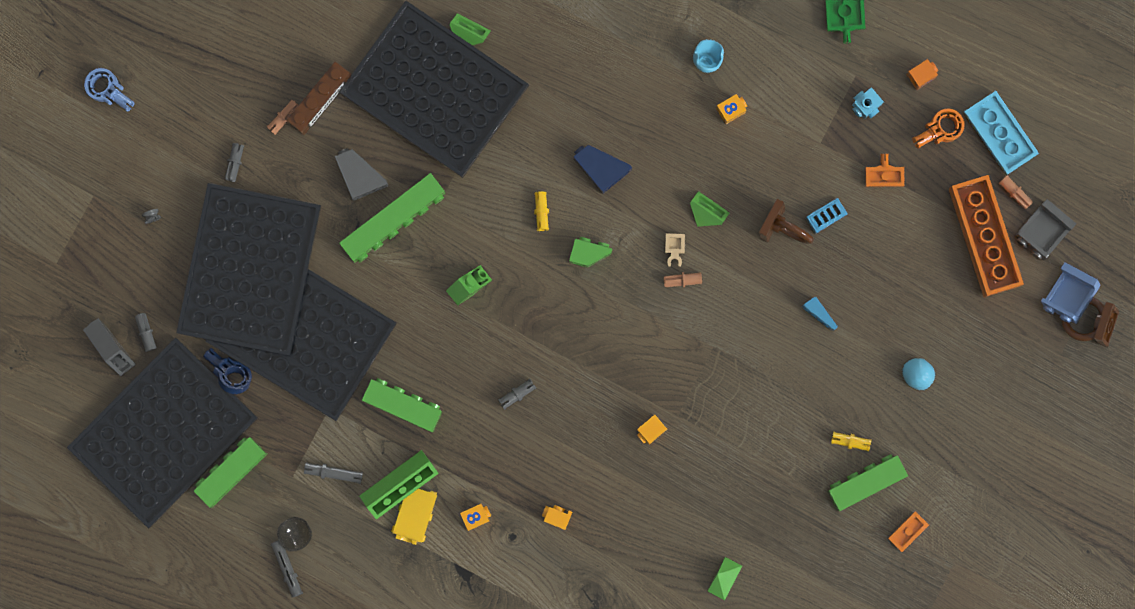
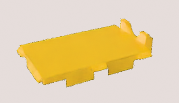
M417 489L403 500L398 509L399 514L395 526L393 525L391 530L393 534H397L396 539L415 545L417 541L421 543L425 541V532L433 516L432 511L437 498V492Z

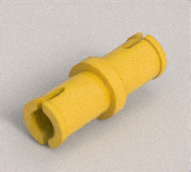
M543 191L534 193L536 205L534 214L537 220V231L549 230L547 192Z
M833 432L831 444L847 446L848 449L857 448L869 451L872 439L855 437V434L846 435Z

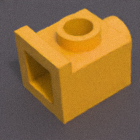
M556 505L553 508L545 506L542 517L545 518L544 522L566 530L572 512L568 511V514L564 513V508Z

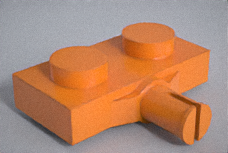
M880 154V166L865 168V187L905 186L904 167L889 165V154H885V161L884 154Z

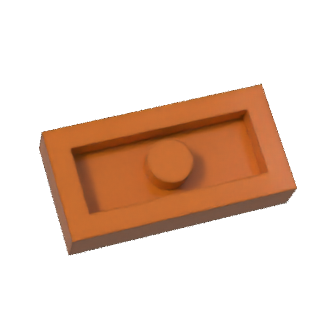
M914 511L888 540L900 552H903L929 524Z

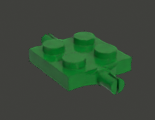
M825 0L827 32H843V43H851L850 32L866 29L864 0Z

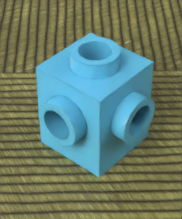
M871 87L867 92L861 91L854 97L855 102L852 106L854 107V113L859 118L862 116L863 119H866L868 116L870 118L874 117L879 112L878 108L884 101Z

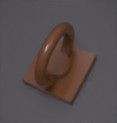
M777 199L759 231L761 240L768 243L773 232H782L799 242L812 244L814 238L808 232L786 221V218L782 216L786 210L783 201Z
M1093 297L1089 304L1096 307L1100 314L1096 317L1094 331L1086 334L1076 332L1070 323L1062 320L1065 332L1073 339L1078 341L1095 339L1100 346L1108 348L1119 310L1114 304L1106 302L1104 306L1102 302Z

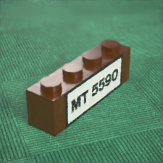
M335 61L290 115L287 122L304 136L339 94V91L351 74Z

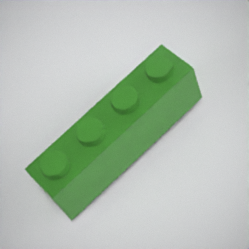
M379 378L376 381L371 379L362 401L425 430L434 432L442 414V411L439 410V405L429 402L427 405L421 402L423 398L417 395L407 396L404 394L405 390L394 386L392 389L386 386L388 383Z
M244 437L237 444L238 448L234 452L230 451L223 457L225 461L220 466L216 464L209 471L210 475L206 479L202 478L196 483L195 486L197 488L194 492L209 508L214 507L267 455L253 438L249 437L246 439Z
M421 450L362 493L360 498L377 520L439 473Z
M890 454L882 458L883 463L877 466L875 463L864 468L865 472L861 474L855 472L847 476L848 480L844 483H841L839 480L831 484V489L827 492L837 511H841L907 477L908 474L898 455L893 457Z

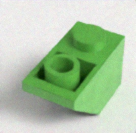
M580 237V239H575L569 263L588 268L611 255L612 248H609V244L598 242L597 245L590 243L591 240L588 238Z
M480 265L459 278L446 292L457 305H460L491 282L492 279Z

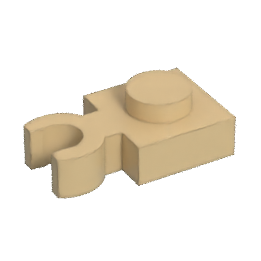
M666 233L665 253L671 254L667 261L668 267H671L673 259H676L678 267H681L682 259L679 257V254L685 253V234Z

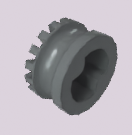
M152 209L142 214V217H145V224L152 223V220L155 222L161 218L158 215V209Z

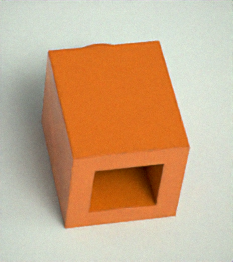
M927 59L908 71L906 75L916 90H918L938 76V69L933 62L930 63Z

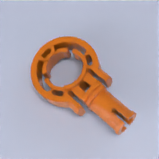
M953 109L940 110L932 118L931 122L925 125L926 129H929L913 137L912 141L913 143L918 142L915 145L918 149L937 139L935 144L952 142L963 133L964 120L960 113ZM947 114H949L947 118H950L955 124V131L953 133L945 132L940 125V120L945 118ZM959 128L958 134L956 136H953Z

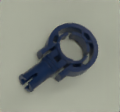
M212 348L206 351L203 357L215 367L213 373L218 377V383L224 391L230 394H240L249 388L252 373L248 367L238 361H233L230 357H220ZM234 372L244 377L243 381L234 383V386H231L232 382L227 379V375Z

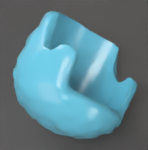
M706 39L700 41L693 54V62L696 68L704 73L716 71L723 62L724 49L715 40Z
M922 358L909 360L902 369L905 382L916 390L927 389L935 379L934 368Z

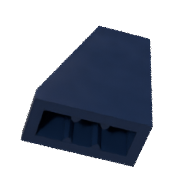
M590 145L586 147L581 146L574 152V161L602 194L632 171L631 165Z

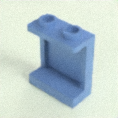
M1064 263L1061 267L1062 274L1046 299L1042 298L1041 303L1044 306L1043 309L1048 313L1054 314L1055 312L1060 315L1063 321L1077 324L1101 285L1094 277Z

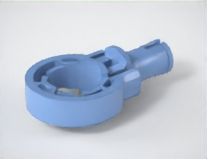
M98 68L87 75L84 87L86 93L92 99L112 105V102L106 98L109 97L127 112L131 108L126 103L132 107L134 106V101L114 87L116 86L121 91L123 90V86L118 83L116 76L111 71ZM103 76L108 78L109 82L106 90L97 93L94 90V83Z

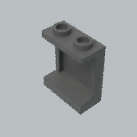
M1046 199L1015 234V237L1018 238L1016 241L1021 246L1030 248L1032 250L1031 254L1035 258L1045 260L1067 233L1073 229L1076 223Z

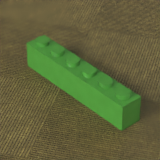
M430 173L342 240L340 245L354 263L357 261L359 263L368 257V252L372 249L376 251L382 247V242L385 239L395 237L399 233L398 229L402 226L406 228L412 224L415 216L425 214L432 203L436 205L442 201L445 191Z

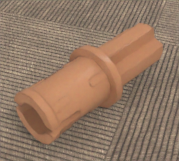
M291 100L281 112L277 113L278 115L267 125V128L276 135L299 105Z
M1008 175L998 183L1011 195L1010 198L1013 197L1024 209H1027L1033 203L1021 190L1022 187H1018Z
M682 272L681 275L664 276L665 287L683 286L685 288V285L702 284L701 272L684 274Z

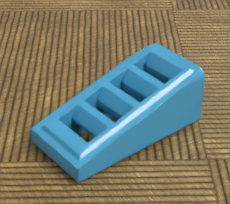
M837 198L811 213L805 219L813 232L817 234L848 213ZM833 205L837 206L841 213L840 215H837L832 207ZM828 208L834 216L833 219H831L828 212L826 211ZM822 212L828 220L826 223L820 215ZM815 216H817V218L821 222V226H818L817 222L814 219Z
M817 297L812 298L802 306L804 310L832 331L837 329L838 326Z

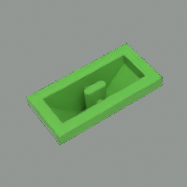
M458 13L450 22L452 32L471 45L483 43L491 30Z
M699 191L690 202L697 227L722 225L730 212Z
M725 557L708 592L725 600L742 565Z

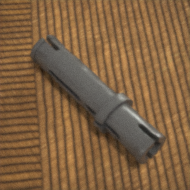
M305 463L304 474L320 476L321 479L326 477L361 484L363 472L329 467L327 464Z
M282 540L271 543L270 545L284 576L283 581L286 582L291 597L294 598L303 594L297 580L298 575L294 573Z

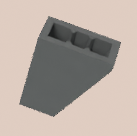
M343 149L335 156L353 201L389 187L387 181L353 149Z
M99 318L83 329L104 361L120 376L136 365Z

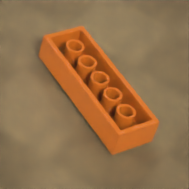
M989 175L951 186L949 192L983 297L985 298L1024 285Z

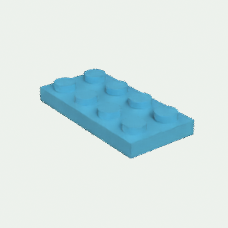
M997 91L964 111L965 116L1006 175L1039 154Z

